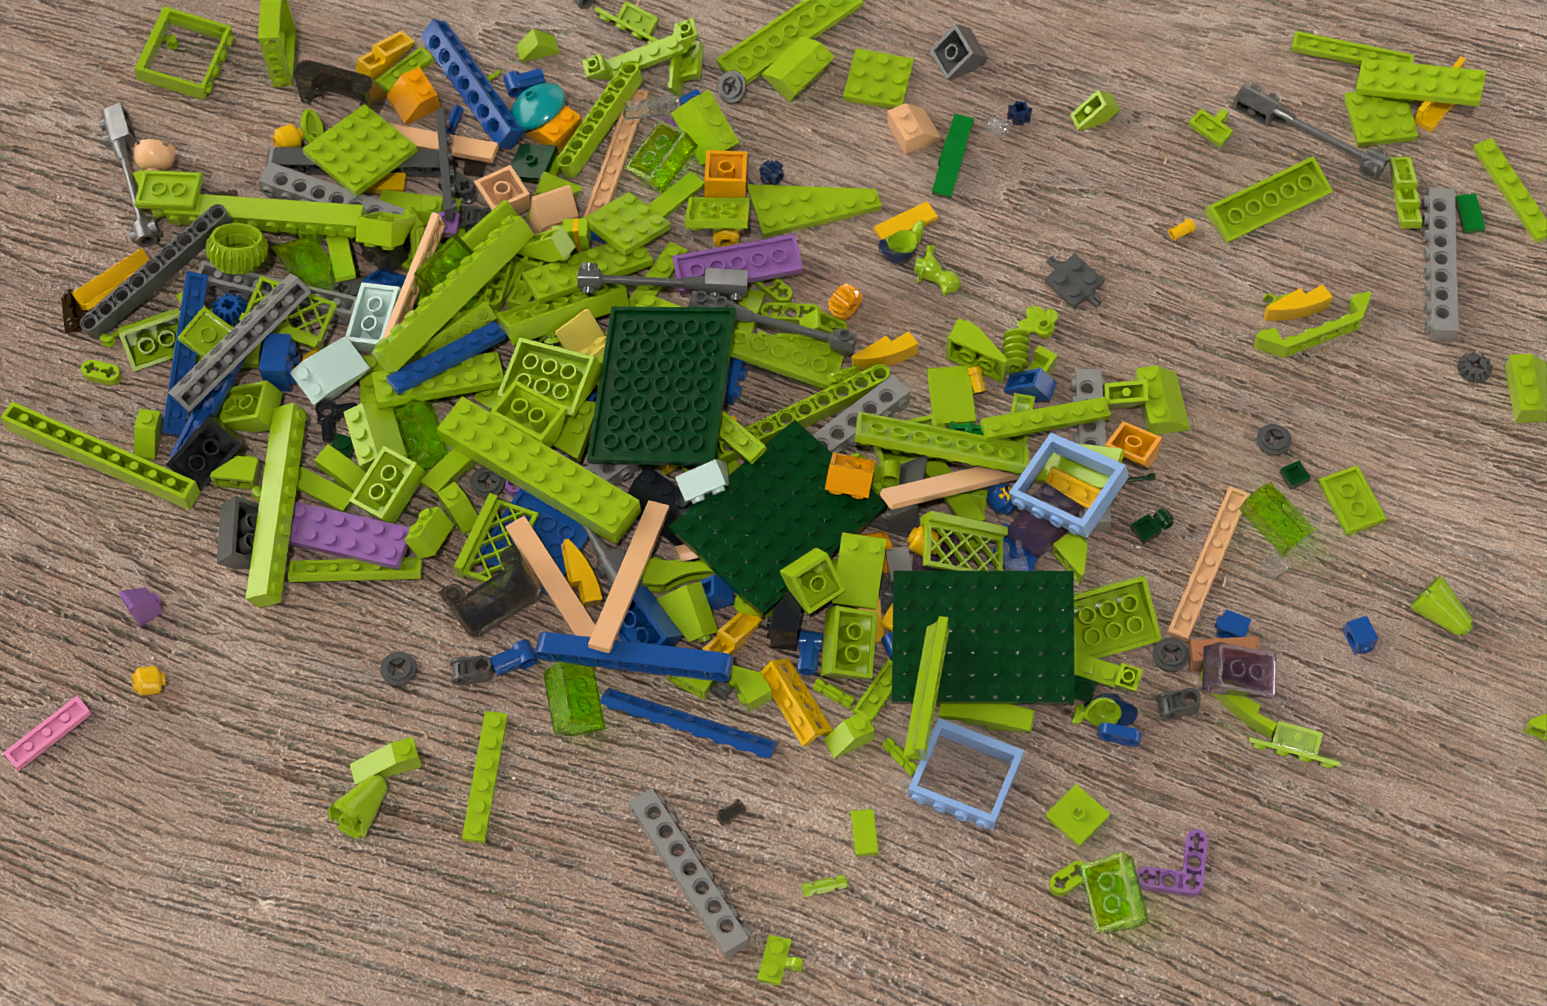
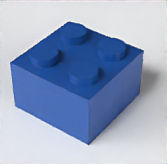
M269 333L264 338L259 366L262 380L269 381L281 392H292L293 384L297 382L290 373L291 370L300 364V354L297 353V345L293 342L291 334Z

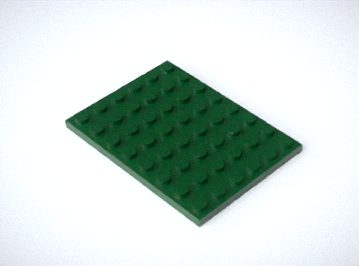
M611 306L587 454L588 463L701 466L716 459L737 315L735 307Z
M795 419L765 444L767 450L753 464L746 460L728 476L729 485L724 486L725 491L713 495L712 492L706 494L704 500L694 504L669 526V530L761 617H764L789 591L780 570L815 548L826 552L829 558H831L840 550L842 532L858 534L887 508L886 502L871 488L869 497H864L863 499H856L851 497L850 494L845 493L836 495L826 490L825 486L832 453Z
M893 571L892 704H913L926 629L928 626L936 623L939 616L948 617L949 635L936 704L1075 705L1074 571Z

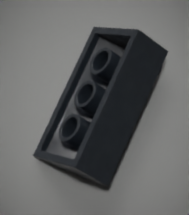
M647 465L634 479L628 491V494L638 499L640 503L641 513L637 519L640 521L648 500L669 505L670 510L659 535L674 546L683 545L684 543L669 530V526L694 504L692 501L685 502L678 486Z

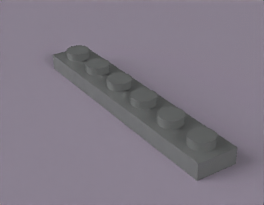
M444 108L436 109L444 213L446 221H454L453 212H457L456 199L452 200V195H456L455 183H451L450 179L454 178L453 166H449V162L453 161L452 149H448V145L452 144L451 134L446 132V129L450 128L449 116H445Z

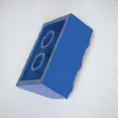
M646 586L637 587L618 636L622 641L674 647L683 634Z

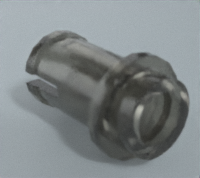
M736 799L725 809H719L716 818L722 826L730 825L734 818L746 811V807L739 799Z

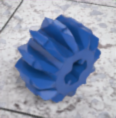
M224 292L223 297L217 296V302H212V312L229 325L232 324L235 327L236 323L240 322L239 318L242 312L245 313L248 305L241 295L236 296L234 292L228 295Z

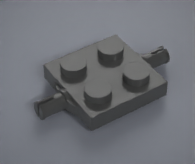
M1074 253L1062 263L1058 262L1053 256L1047 259L1046 262L1054 268V271L1045 278V284L1070 307L1075 309L1079 304L1087 300L1096 308L1102 304V300L1095 295V292L1104 284V279L1077 254Z

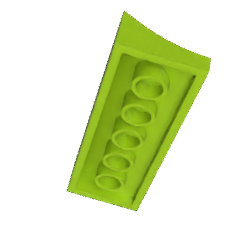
M1312 156L1209 205L1203 213L1214 224L1225 243L1228 244L1330 195L1333 190L1315 157Z
M603 283L600 289H595L594 294H585L580 290L540 305L534 300L495 313L497 322L501 325L514 346L517 345L519 337L532 340L555 332L586 308L591 311L594 318L609 314L611 306L629 307L630 304L624 285Z
M939 616L938 621L926 629L904 758L926 761L949 635L948 617Z

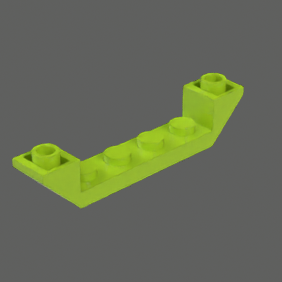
M694 18L675 24L676 34L611 59L605 60L602 54L599 53L582 60L586 77L588 79L612 80L620 67L627 61L637 62L640 70L686 53L699 37Z
M1371 292L1353 295L1347 308L1349 313L1343 315L1340 319L1327 321L1317 328H1309L1299 335H1290L1283 340L1276 327L1269 330L1263 329L1256 334L1254 347L1255 349L1285 358L1358 330L1367 309Z
M1074 651L1075 675L1097 681L1100 685L1116 690L1137 691L1143 669L1121 663L1119 666Z

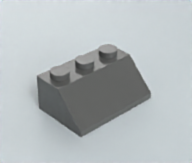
M923 455L901 464L899 485L925 479L926 456ZM921 503L893 510L887 508L886 521H889V530L911 533L917 525Z
M234 496L221 504L217 564L235 570L250 569L259 509L258 503Z

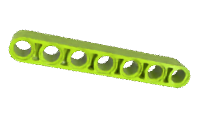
M630 60L620 67L558 156L557 163L564 177L574 178L580 173L643 82V76L637 62Z

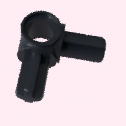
M321 400L317 403L315 410L317 423L321 425L323 442L331 443L334 441V424L337 422L338 417H343V412L357 406V403L336 404V401L331 402L329 400ZM324 409L331 410V413L328 415L321 414Z

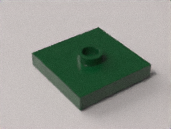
M520 143L511 166L521 181L538 182L543 172L549 173L558 149L555 145Z

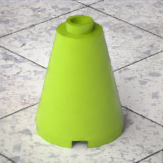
M1439 575L1412 602L1410 608L1454 635L1459 636L1462 634L1465 636L1473 628L1471 625L1473 619L1447 581Z
M370 775L331 804L327 810L331 822L335 819L339 823L337 828L352 838L359 839L360 836L364 838L388 790L385 779L379 775Z

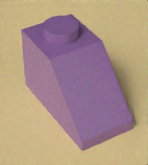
M146 587L119 592L126 608L140 627L163 612L159 605L162 603L159 596L155 592L151 594Z

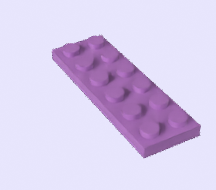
M795 234L672 256L676 278L681 279L705 276L706 268L748 270L747 283L803 273ZM678 287L680 295L693 292V290Z
M294 502L289 545L399 570L408 549V544L404 539L408 535L410 527Z

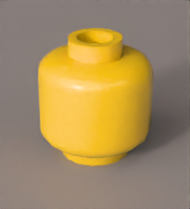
M287 124L275 129L274 136H272L275 147L300 148L302 146V139H304L302 130L299 127L296 128L293 124Z
M723 228L718 231L713 230V241L718 248L739 244L740 231H735L731 228Z
M924 525L918 528L914 527L907 539L909 550L923 557ZM931 529V536L937 542L939 540V533ZM933 549L931 554L936 555L937 552Z
M156 665L138 667L135 673L131 674L133 691H137L140 696L159 694L162 686L166 685L165 673L160 672Z

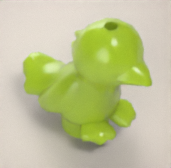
M927 245L924 258L917 257L913 271V273L918 274L916 284H920L922 279L935 282L941 288L943 296L957 292L961 285L959 276L949 269L943 271L939 262L934 257L936 247L934 245Z

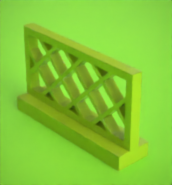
M260 275L245 313L242 312L239 321L246 317L253 310L254 306L267 296H263L261 292L264 282L271 284L273 289L280 282ZM310 293L307 298L310 299L312 305L302 310L298 305V312L287 316L270 333L291 334L294 343L320 351L323 349L324 344L322 342L338 304ZM323 304L329 305L328 313L320 317L316 307ZM314 309L317 319L307 323L303 313ZM300 315L304 325L297 328L292 327L290 320ZM319 322L321 325L319 336L311 334L309 326Z
M489 493L454 565L456 576L463 579L469 577L504 590L521 552L515 543L511 545L508 538L510 535L505 531L502 524L511 520L516 521L517 518L526 515L531 517L529 524L533 528L539 517L538 512L499 500L497 495ZM502 507L510 510L512 515L500 519L498 513ZM500 525L503 533L491 538L489 534L490 529ZM506 538L509 546L497 550L493 542ZM491 544L494 552L482 556L481 548ZM511 551L513 554L512 559L502 563L499 555ZM497 557L500 565L488 569L485 561ZM483 563L485 571L480 573L471 572L473 565ZM503 570L504 576L501 582L492 579L491 573Z
M936 511L928 512L920 517V525H924L923 566L947 571H989L986 564L992 561L996 567L995 571H1003V537L1008 535L1007 526ZM931 529H936L941 536L937 542L931 536ZM951 533H955L960 540L956 546L948 537ZM970 537H974L979 544L975 550L967 541ZM943 540L951 549L946 555L939 547ZM989 541L996 542V551L994 553L986 545ZM962 544L970 553L965 559L958 550ZM981 548L989 557L984 562L977 554ZM933 549L941 558L938 562L931 561V551ZM952 553L960 562L957 566H954L948 559ZM971 557L979 566L975 570L967 563Z

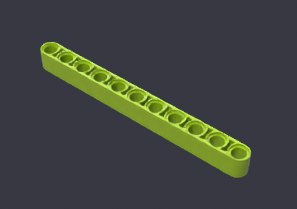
M884 364L874 365L745 427V429L765 445L789 425L782 423L784 421L791 423L795 419L800 425L807 428L852 406L890 377V370ZM863 385V386H866V387H864V388H859V387H857V386ZM808 412L809 414L803 415L801 413ZM770 430L772 432L764 433L763 431ZM722 439L719 440L716 460L726 461L729 464L734 460L738 461L743 458L735 450L725 451L731 447ZM681 465L682 474L690 471L687 469L688 467L697 468L699 466Z

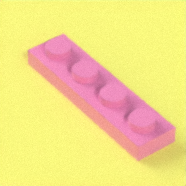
M75 696L4 751L3 754L19 772L92 715V713L79 697Z

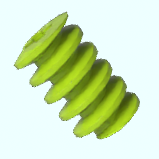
M1008 329L1003 334L1002 354L1007 358L1006 374L1025 371L1024 368L1028 367V345L1030 343L1028 338L1030 337V332L1026 329Z

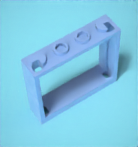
M1050 433L1010 490L1009 495L1012 504L1018 506L1019 510H1027L1036 518H1044L1056 527H1064L1074 535L1077 533L1088 538L1129 476L1126 465L1054 433ZM1053 452L1110 477L1082 519L1025 494Z
M938 718L930 737L926 761L920 760L908 788V798L917 801V804L923 805L924 803L932 806L937 812L950 813L960 821L968 820L975 823L979 828L984 827L994 831L1023 760L1024 750ZM940 736L1011 763L991 814L919 786Z

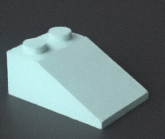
M361 283L346 332V336L358 351L372 352L376 348V343L382 339L401 292L400 287Z
M344 336L306 358L291 370L290 374L312 404L316 406L321 400L333 401L371 370V368L349 338Z
M716 459L675 477L685 502L692 501L693 504L704 500V495L712 492L713 495L725 491L724 486L729 485L726 461Z

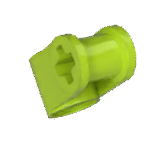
M888 459L875 466L870 488L878 496H880L882 489L899 485L901 475L900 462Z

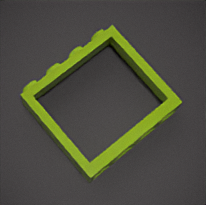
M261 0L258 41L273 87L293 86L297 27L289 0Z
M163 6L134 68L136 80L205 100L207 94H210L213 90L215 77L218 78L220 74L221 63L226 61L228 47L234 43L235 36L232 34V26ZM170 24L221 39L201 85L150 70Z

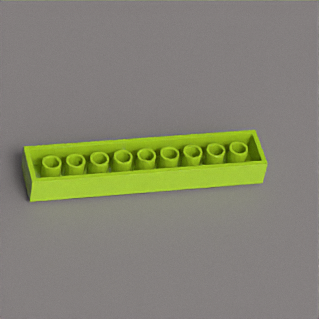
M463 396L437 427V432L442 442L617 545L641 513L639 500Z

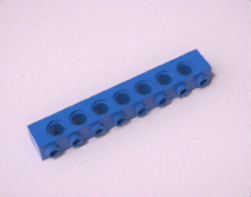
M432 19L420 36L425 43V47L430 50L434 60L442 67L444 74L451 80L453 87L463 97L464 103L470 107L473 116L479 120L483 130L491 137L492 142H497L499 148L512 149L525 131L447 21Z

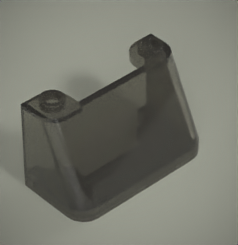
M311 60L301 61L293 72L300 99L303 103L311 105L312 99L315 97L324 99L327 92H332L361 100L360 107L365 104L379 115L387 99L386 87L365 74Z
M515 543L501 552L500 563L504 570L466 594L464 589L457 584L448 585L439 591L440 596L464 631L473 638L484 635L542 596L543 588Z

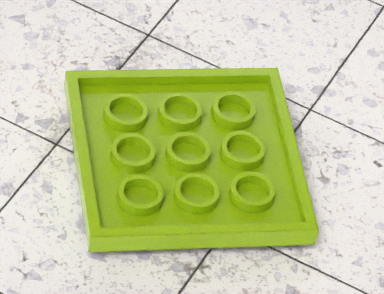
M364 104L302 150L304 155L357 197L416 154L418 147Z

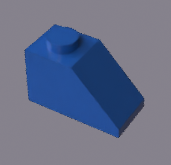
M1038 368L1010 374L1003 392L1014 396V393L1035 396L1034 403L1048 401L1053 395L1057 382L1044 370Z
M713 575L701 580L711 610H718L733 604V589L720 577Z

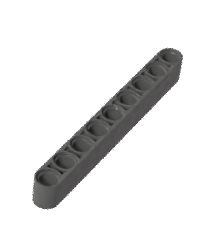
M272 147L268 150L266 166L269 162L306 175H329L304 155L303 148ZM418 150L416 154L390 173H406L407 177H441L439 150Z
M221 204L211 206L85 314L80 321V326L85 333L92 339H100L102 333L109 332L206 248L207 239L214 229L233 222L226 208Z

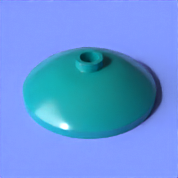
M555 83L533 85L515 99L510 112L523 130L540 127L548 123L560 112L565 103V93Z

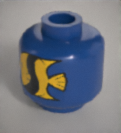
M996 484L987 491L986 500L996 514L1001 515L1005 513L1010 515L1017 509L1016 505L1012 504L1009 495L1012 489L1010 484Z

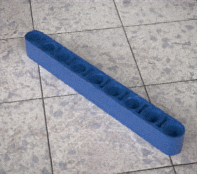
M541 632L539 634L535 650V657L544 661L719 682L729 681L734 660L733 656L723 652L615 640L611 652L606 653L588 647L591 637L552 632Z

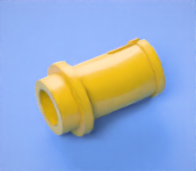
M1184 219L1183 223L1168 229V233L1171 239L1176 241L1188 233L1193 234L1194 230H1196V225L1192 219Z
M981 366L968 368L969 373L967 375H970L973 393L986 391L987 388L982 375L984 370L981 369Z

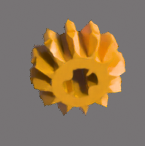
M848 283L841 285L830 296L831 300L828 302V310L835 317L842 320L850 318L853 313H856L857 308L860 307L862 293Z

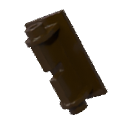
M72 289L65 290L61 298L65 334L83 330L80 326V321L84 316V310L81 309L71 294L73 292Z

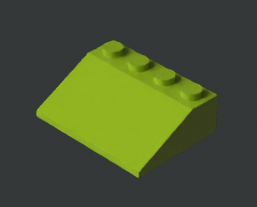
M519 337L497 396L501 398L516 380L567 408L566 415L574 417L595 387L601 373L602 364L595 356Z
M1137 575L1074 593L1075 652L1098 659L1162 640L1146 576Z

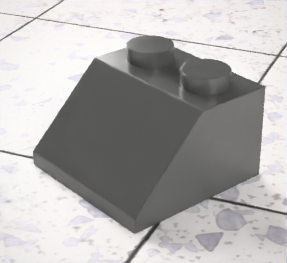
M955 24L929 50L946 80H952L975 71L988 58L971 28Z

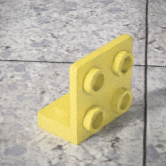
M587 308L555 331L564 349L595 356L596 358L604 354L607 336L603 334L591 311Z

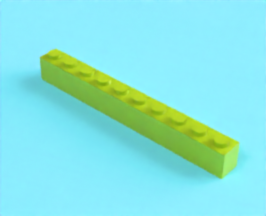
M206 194L199 195L195 211L163 210V214L169 224L175 226L190 225L211 206L221 204L231 215L232 223L249 224L259 230L269 232L278 231L295 234L297 231H301L309 235L321 234L331 237L346 236L349 238L356 237L357 216L367 214L364 205Z
M521 216L506 217L498 229L488 234V239L485 242L478 244L474 248L475 252L472 255L462 259L461 265L457 269L450 271L446 275L447 279L432 289V294L420 300L419 306L415 310L408 312L401 324L395 325L386 338L376 343V348L371 353L386 372H397L535 236Z
M11 401L0 417L7 431L187 510L192 508L201 494L196 481L13 401Z
M294 402L273 408L245 598L259 608L281 603L307 412Z

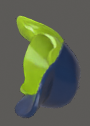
M924 220L916 222L913 225L912 231L900 230L879 241L878 249L889 262L899 264L913 256L917 245L923 237Z
M1103 693L1093 698L1089 703L1078 704L1074 710L1072 723L1080 724L1086 719L1094 726H1099L1101 723L1128 726L1136 720L1138 710L1132 704L1123 701L1118 694Z

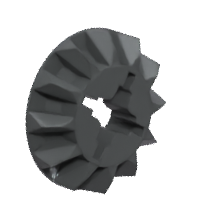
M731 70L724 73L720 78L718 92L724 101L734 103L741 101V97L746 95V78L742 76L741 72ZM728 84H735L737 90H732Z
M1475 351L1470 354L1465 353L1457 364L1460 376L1471 383L1486 381L1490 377L1493 368L1490 364V359H1486L1484 354H1476ZM1475 363H1479L1478 368L1471 372L1472 365H1474Z
M1266 425L1257 434V446L1261 448L1262 452L1269 453L1270 456H1280L1282 453L1287 452L1291 446V435L1281 425ZM1271 435L1275 440H1278L1277 446L1273 442H1269Z
M486 467L475 471L470 480L472 491L477 497L481 496L487 499L489 493L497 495L499 492L502 493L505 485L503 477ZM488 477H490L493 484H490L488 489H486L483 483H486Z
M889 577L883 578L881 581L882 611L886 613L893 603V582H890Z
M1164 638L1155 645L1153 659L1157 666L1163 668L1164 671L1176 672L1179 669H1183L1187 664L1189 650L1179 639ZM1167 652L1170 654L1176 652L1175 659L1169 658L1165 660Z
M405 652L389 654L384 658L380 666V673L387 684H393L395 687L400 684L405 685L409 680H413L416 672L414 659ZM402 665L404 673L397 672L394 674L393 666L399 668Z

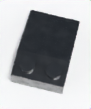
M209 413L166 463V466L173 472L196 481L201 492L210 482L211 472L224 465L242 446L243 439L212 413Z
M790 591L776 605L772 617L768 616L766 630H768L767 639H770L771 648L797 652L805 610Z

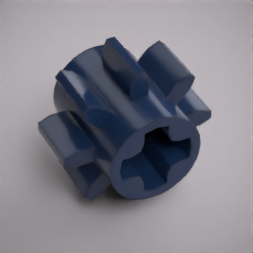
M1016 101L1013 106H1008L1007 119H1011L1013 125L1024 126L1026 121H1031L1032 107H1028L1026 101Z
M778 160L765 161L759 169L762 176L760 179L766 185L769 183L771 185L778 184L784 177L783 165Z

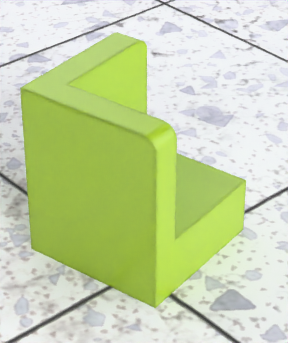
M1039 345L1034 352V360L1026 371L1041 368L1050 375L1056 366L1057 354Z

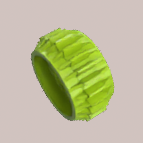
M229 223L217 227L206 243L207 259L210 260L217 270L227 274L241 275L254 272L265 262L268 254L267 239L264 238L261 231L252 225L244 223Z

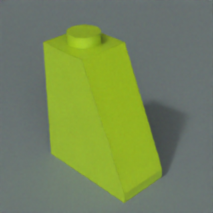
M701 581L685 585L657 598L658 603L688 642L698 640L700 644L711 640L710 635L717 633L718 628Z

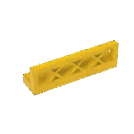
M1460 56L1452 67L1463 68L1466 59ZM1424 101L1417 111L1415 125L1432 133L1454 104Z
M140 248L71 292L82 310H90L150 259L144 250Z
M790 659L771 660L762 669L761 673L772 690L773 699L802 747L809 746L817 736L829 735L833 729ZM782 666H785L788 673L783 670ZM815 721L821 725V729L818 728Z

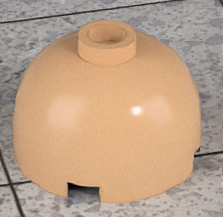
M154 139L140 140L139 145L137 142L135 143L134 159L136 165L143 171H168L173 166L176 155V148L173 145L169 144V147L163 145V141Z

